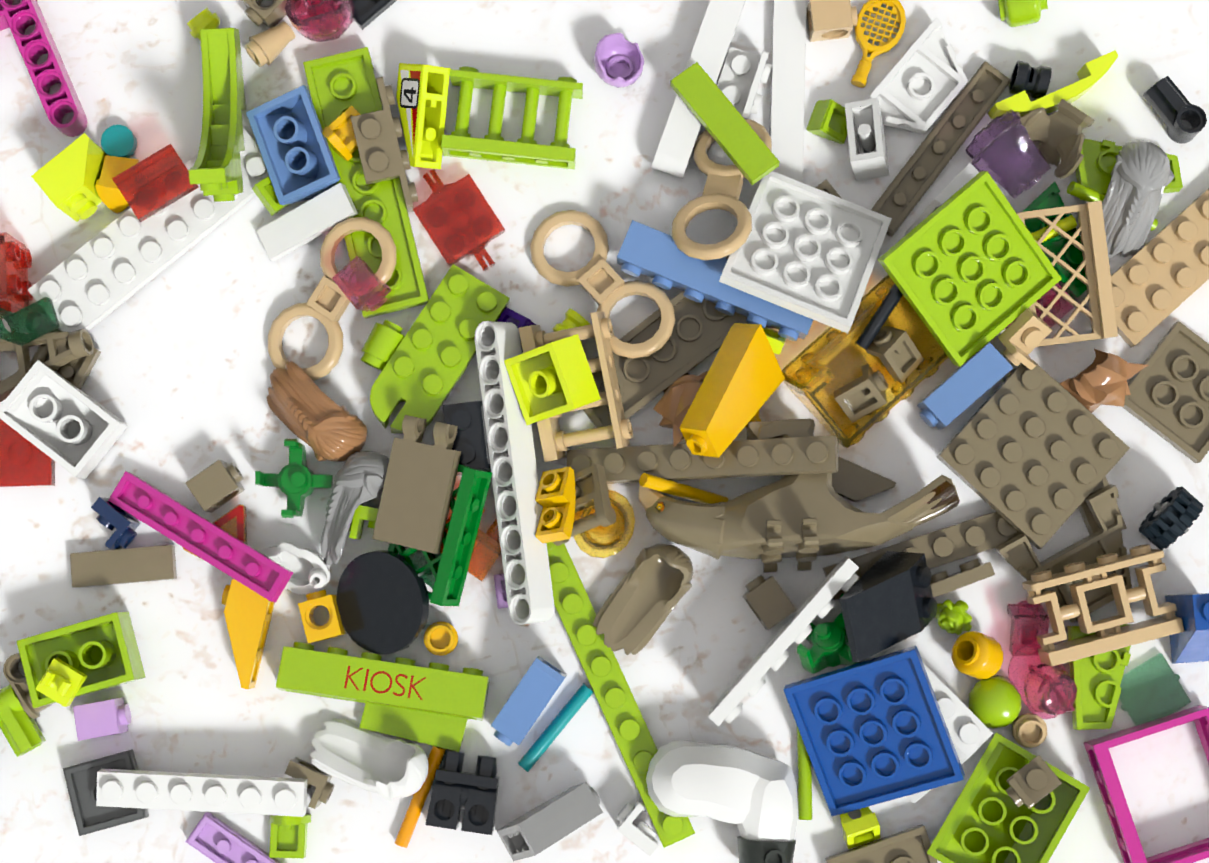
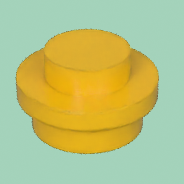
M440 621L431 624L424 634V644L427 650L434 655H447L456 648L458 643L456 629L447 622Z

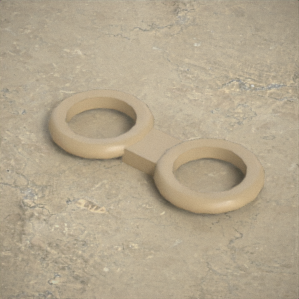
M744 118L770 151H772V139L765 127L754 120ZM706 129L699 135L694 145V161L699 170L707 175L702 196L689 201L678 211L672 222V238L677 248L687 256L700 260H714L734 253L746 243L752 231V216L746 205L739 200L745 176L736 165L716 164L709 159L707 151L715 140ZM707 210H725L733 214L738 220V225L734 232L727 239L716 244L705 245L696 243L686 235V228L689 222L696 215Z
M576 210L556 212L541 222L534 231L530 252L533 265L546 280L552 284L565 287L581 285L598 304L597 312H605L606 318L610 317L611 310L618 301L632 295L648 297L660 309L661 323L658 331L652 338L643 343L630 344L622 342L613 335L610 338L612 352L619 356L634 359L648 357L662 349L671 337L675 324L673 304L666 293L654 284L639 280L625 282L606 262L609 252L608 237L600 222L589 214ZM571 224L582 226L594 238L595 250L592 259L586 266L577 271L564 272L556 270L545 259L544 246L546 239L554 230L561 226Z
M367 217L348 218L336 224L325 236L320 249V267L324 274L307 303H297L284 309L275 318L267 336L268 353L276 368L286 369L285 363L289 361L286 359L282 349V338L286 328L294 320L301 317H314L325 326L328 334V349L323 359L310 368L301 369L312 381L328 375L338 364L343 351V332L338 321L354 296H367L380 290L390 280L396 266V246L390 232L382 224ZM356 231H366L378 240L382 249V261L378 271L370 279L351 283L338 273L335 265V252L338 244L345 236Z

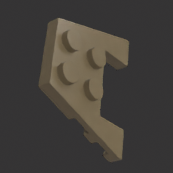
M1109 484L1085 499L1099 527L1098 531L1042 562H1039L1027 536L1022 533L995 547L997 553L1027 581L1031 580L1030 575L1045 570H1051L1052 574L1063 572V566L1070 563L1084 561L1086 566L1097 563L1096 557L1109 553H1117L1118 557L1127 555V549L1124 547L1121 528L1123 527L1122 515L1118 511L1117 498H1119L1116 485ZM1129 567L1107 572V575L1113 573L1122 574L1125 589L1132 588ZM1080 579L1040 591L1050 590L1056 592L1059 607L1073 604L1069 585L1083 581ZM1111 585L1084 592L1089 614L1114 600ZM1075 617V618H1071V619H1068V620H1069L1070 622L1074 623V622H1076L1078 619H1077V617Z

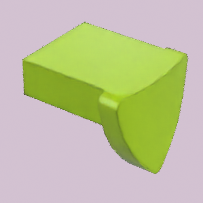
M306 813L303 817L269 815V822L271 823L269 858L304 859L307 849L308 823L311 822V814Z

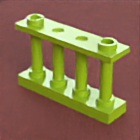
M467 66L459 67V70L450 69L449 77L452 86H460L455 131L451 132V135L442 134L441 149L444 156L575 170L576 148H570L567 139L572 98L583 99V83H577V80L571 77H559L557 80L481 73L478 69ZM473 88L493 90L488 135H485L484 139L473 138L468 133ZM506 91L526 93L521 138L517 139V142L504 141V138L501 137ZM539 95L559 97L554 142H551L550 145H540L534 140Z

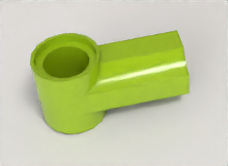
M9 684L1 689L0 729L16 756L19 757L40 746L46 739L35 720L29 717L22 708L12 686Z

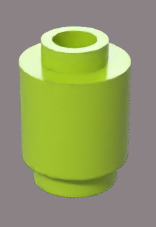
M385 320L383 324L376 322L361 350L364 354L360 360L382 371L405 337L401 334L403 328L388 320Z

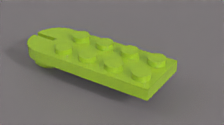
M454 264L451 266L371 388L370 403L372 411L385 429L390 423L389 417L396 406L404 401L406 403L390 425L391 433L403 434L402 423L405 415L427 419L426 427L433 421L476 355L475 330L477 326L483 321L497 322L510 302L509 297Z

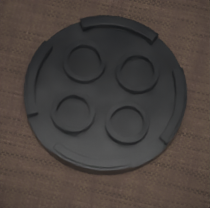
M378 550L356 557L343 571L337 588V606L345 631L357 645L375 654H391L408 648L418 637L421 630L425 629L429 615V596L423 577L419 578L413 567L405 561L404 556L392 551Z

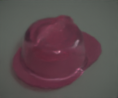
M1026 645L1017 650L1011 658L1008 667L1009 681L1017 690L1029 711L1040 716L1042 719L1055 718L1065 712L1072 713L1075 710L1073 704L1077 697V686L1064 666L1059 664L1051 667L1041 663L1038 649L1041 648L1040 645Z

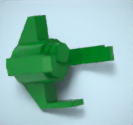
M285 439L284 446L289 448V464L283 467L279 474L255 471V485L280 488L287 495V510H281L282 518L302 517L305 498L311 495L315 489L331 488L333 486V475L314 474L307 467L305 445L297 442V439Z
M842 611L833 622L820 623L817 626L810 623L809 625L812 626L813 630L805 639L812 647L808 649L802 644L797 647V653L803 668L812 674L827 667L850 666L860 663L852 662Z

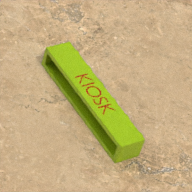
M294 642L293 647L283 646L276 688L281 691L483 721L490 680L489 677L483 676V670L464 667L462 673L449 671V665L433 662L429 663L428 668L415 666L416 660L395 657V663L381 661L382 655L362 652L361 658L347 656L348 650L328 647L326 653L314 651V645L302 642Z

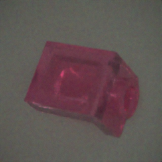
M356 256L332 277L357 310L366 312L377 310L386 302L387 298L385 296L391 292L390 287L387 284H383L359 256Z
M1027 600L1020 601L1018 604H1008L1007 612L1011 618L1009 651L1012 656L1039 655L1038 649L1041 646L1036 636L1048 634L1049 617L1040 603L1033 605L1029 604Z

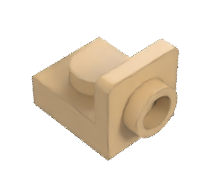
M1027 308L998 339L1006 347L1003 354L1015 366H1019L1022 363L1030 370H1033L1037 365L1030 358L1029 354L1053 330L1046 322Z

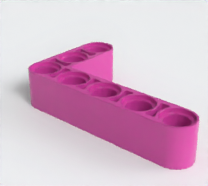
M0 0V31L10 27L48 119L64 135L69 137L79 136L87 128V117L37 0H22L17 5H12L14 0ZM35 24V30L31 34L25 35L27 27ZM43 54H48L46 62L38 65L39 57ZM61 83L58 92L55 94L49 93L50 88L54 84ZM74 112L73 119L67 124H62L63 117L67 113Z

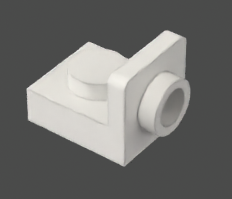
M639 800L634 805L628 802L616 817L620 821L617 825V830L650 857L659 846L657 841L653 839L657 833L642 821L638 825L633 822L645 807L644 804Z

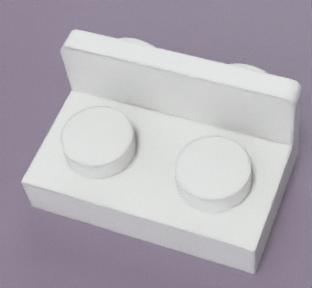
M730 46L717 86L742 117L748 119L750 113L757 114L763 96L757 94L760 82L767 83L772 64L766 63L769 52L763 51L760 56Z

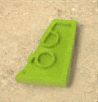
M1084 139L1081 151L1084 157L1075 170L1077 183L1106 195L1112 177L1111 171L1116 163V155L1119 154L1122 146L1115 145L1116 142L1108 140L1099 142ZM1165 153L1170 161V170L1175 177L1164 188L1163 193L1179 192L1183 185L1178 156Z
M1131 624L1120 625V627L1127 626V625H1131ZM1079 625L1067 626L1068 641L1096 634V632L1090 634L1081 632ZM1131 646L1069 662L1073 729H1111L1122 689L1120 685L1125 666H1128L1131 656L1129 653Z

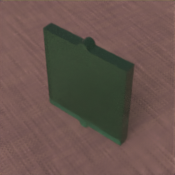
M1162 653L1155 655L1125 673L1122 677L1120 685L1122 689L1119 697L1122 703L1121 709L1127 711L1135 726L1169 716L1191 703L1178 681L1180 676L1173 673Z

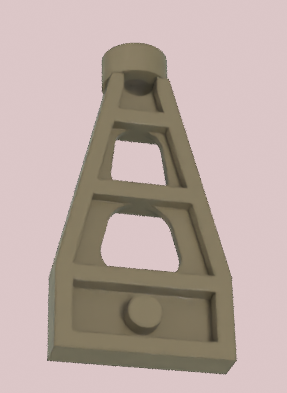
M80 329L70 333L49 332L0 335V352H16L19 368L15 374L0 381V402L10 395L31 369L29 347L47 344L49 359L43 363L55 371L72 360L93 354L94 345L89 332L86 329Z

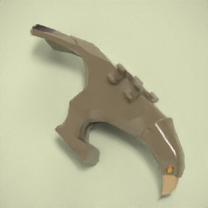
M810 418L749 422L746 440L814 436L815 423ZM832 473L784 475L779 481L747 492L727 502L713 504L676 500L656 490L639 486L638 497L653 529L668 541L704 553L717 560L721 556L761 559L763 573L777 572V563L782 562V558L796 557L797 571H807L812 569V561L816 560L817 556L834 555L881 545L911 531L918 525L949 512L957 507L960 502L952 479L940 475L919 492L881 513H866L849 504L835 492L832 487Z

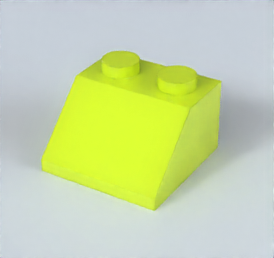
M84 133L31 177L57 208L78 222L80 219H87L93 215L98 208L97 205L102 202L96 191L95 184L96 180L100 179L104 157L107 154Z
M578 334L504 360L526 425L601 400Z

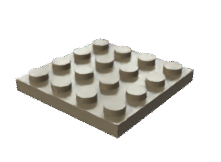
M1034 361L1037 366L1033 370H1030L1022 363L1017 366L936 457L1020 534L1026 535L1032 545L1037 549H1042L1130 447Z

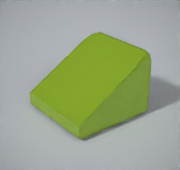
M831 99L817 101L806 130L817 136L844 144L848 135L845 107Z

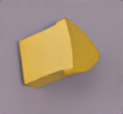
M352 105L328 127L326 126L322 132L328 145L346 161H349L353 157L352 154L358 149L351 117L361 114Z
M108 155L104 157L100 179L96 180L95 188L102 202L114 213L122 212L135 199L138 190L136 182L139 172V159Z

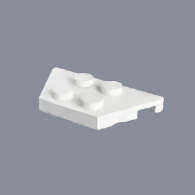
M937 17L867 98L879 99L883 125L925 134L968 83L962 67L957 64L956 53L952 45L948 44L941 29L943 25Z

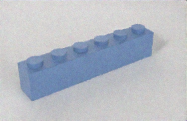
M632 220L617 255V264L622 266L621 270L634 277H639L640 274L653 278V284L666 290H671L672 286L685 291L683 295L695 302L702 303L703 299L715 303V309L724 314L733 316L737 312L746 316V321L750 324H761L762 328H765L766 325L779 330L778 335L788 340L797 341L798 338L805 339L813 319L719 282L727 263V258L700 260L689 257L677 248L671 235Z

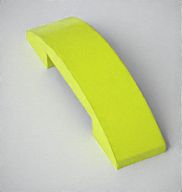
M1114 50L1085 63L1076 73L1079 81L1032 102L1024 90L995 103L988 112L990 119L1011 121L1016 112L1023 116L1032 110L1042 107L1045 108L1047 114L1057 111L1058 104L1062 99L1071 104L1088 92L1110 69L1118 54Z

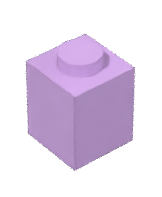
M123 697L73 706L78 741L127 732L128 724L131 723V711L129 705L124 704Z

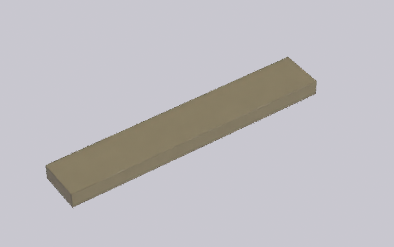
M984 61L872 207V211L892 218L887 230L889 236L892 237L1011 82V79L988 62Z

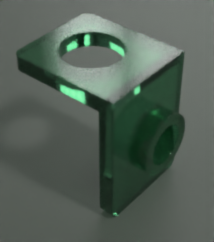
M44 297L15 313L0 308V338L20 346L60 326L52 299ZM2 318L8 323L11 333L5 328Z

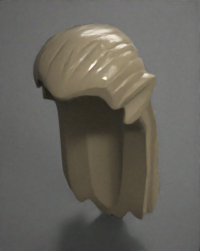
M660 543L642 549L633 568L625 575L597 613L593 623L596 627V634H604V644L608 648L611 647L612 651L615 652L624 648L626 655L630 653L636 655L647 645L679 600L692 587L690 582L693 576L692 562L690 557L680 548L671 544Z

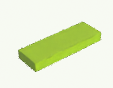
M365 703L359 728L460 752L468 719Z

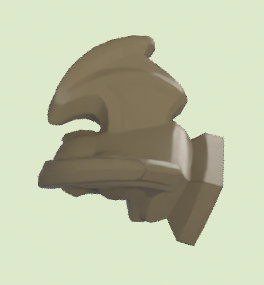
M1062 99L1058 104V111L1049 116L1043 107L1032 110L1023 116L1016 112L1010 124V138L1015 148L1025 156L1030 155L1031 143L1033 141H1040L1041 144L1037 147L1035 153L1039 154L1046 163L1055 165L1057 168L1054 171V175L1059 179H1064L1072 175L1082 162L1084 156L1081 154L1085 139L1082 131L1084 128L1090 127L1095 120Z

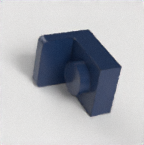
M99 497L91 506L99 514L96 519L110 530L116 528V531L107 540L105 546L111 550L120 549L121 547L123 549L126 548L137 535L135 529L140 523L126 511L108 501L109 498Z

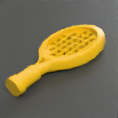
M868 0L857 15L858 22L857 26L854 27L856 41L862 50L863 56L851 79V84L860 88L866 86L872 60L880 54L889 52L897 45L903 35L906 17L905 10L899 0ZM888 6H891V7H892V11L889 10V9H887V7H888ZM873 7L878 8L877 12L873 11ZM871 13L876 14L875 18L870 16ZM877 15H878V16H881L882 19H881V20L877 19ZM891 15H897L896 19L892 18ZM862 17H866L867 21L862 20ZM869 19L874 20L873 24L868 22ZM875 21L880 23L879 26L874 24ZM881 23H882V24H885L886 27H885V28L880 27V26H881ZM873 27L877 28V32L872 30ZM879 29L884 31L883 34L878 33ZM893 29H898V33L894 32ZM885 32L890 33L889 36H886V35H884V34H885ZM871 33L875 34L874 38L870 36ZM877 35L881 36V40L876 39ZM868 39L873 40V43H868ZM875 41H876V42H879V45H878V46H877V45H874V42H875Z

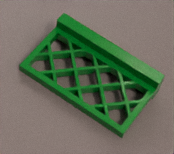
M461 464L458 466L457 471L462 472L459 487L452 494L450 503L452 516L445 526L442 540L444 545L442 555L434 559L432 553L422 551L428 564L416 571L420 577L431 570L435 577L433 591H428L430 603L439 606H459L492 472ZM389 543L388 551L404 556L405 561L415 570L409 556L418 550L413 548L406 550L404 546Z

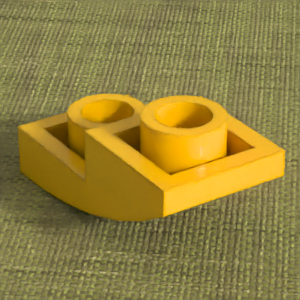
M569 466L543 471L535 501L543 507L535 537L542 543L571 539L576 504L574 470Z

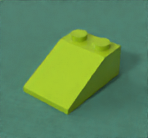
M129 612L111 613L16 641L33 708L56 703V701L35 690L55 658H59L87 675L75 697L146 678Z

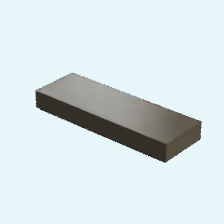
M175 545L70 554L72 588L177 579Z

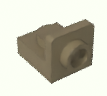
M884 326L880 329L866 350L868 354L878 356L892 378L901 383L924 361V358L907 332L890 326Z
M868 363L862 366V376L834 391V399L852 423L887 404L885 391L888 389L887 381L880 371L874 372Z
M1038 755L1006 780L1010 787L1005 791L1018 807L1024 804L1030 809L1061 785L1062 782L1042 757Z
M297 757L290 760L284 773L292 778L307 779V789H310L311 786L316 787L308 807L316 809L320 806L321 802L325 804L328 802L335 784L330 783L332 776L327 775L313 764Z

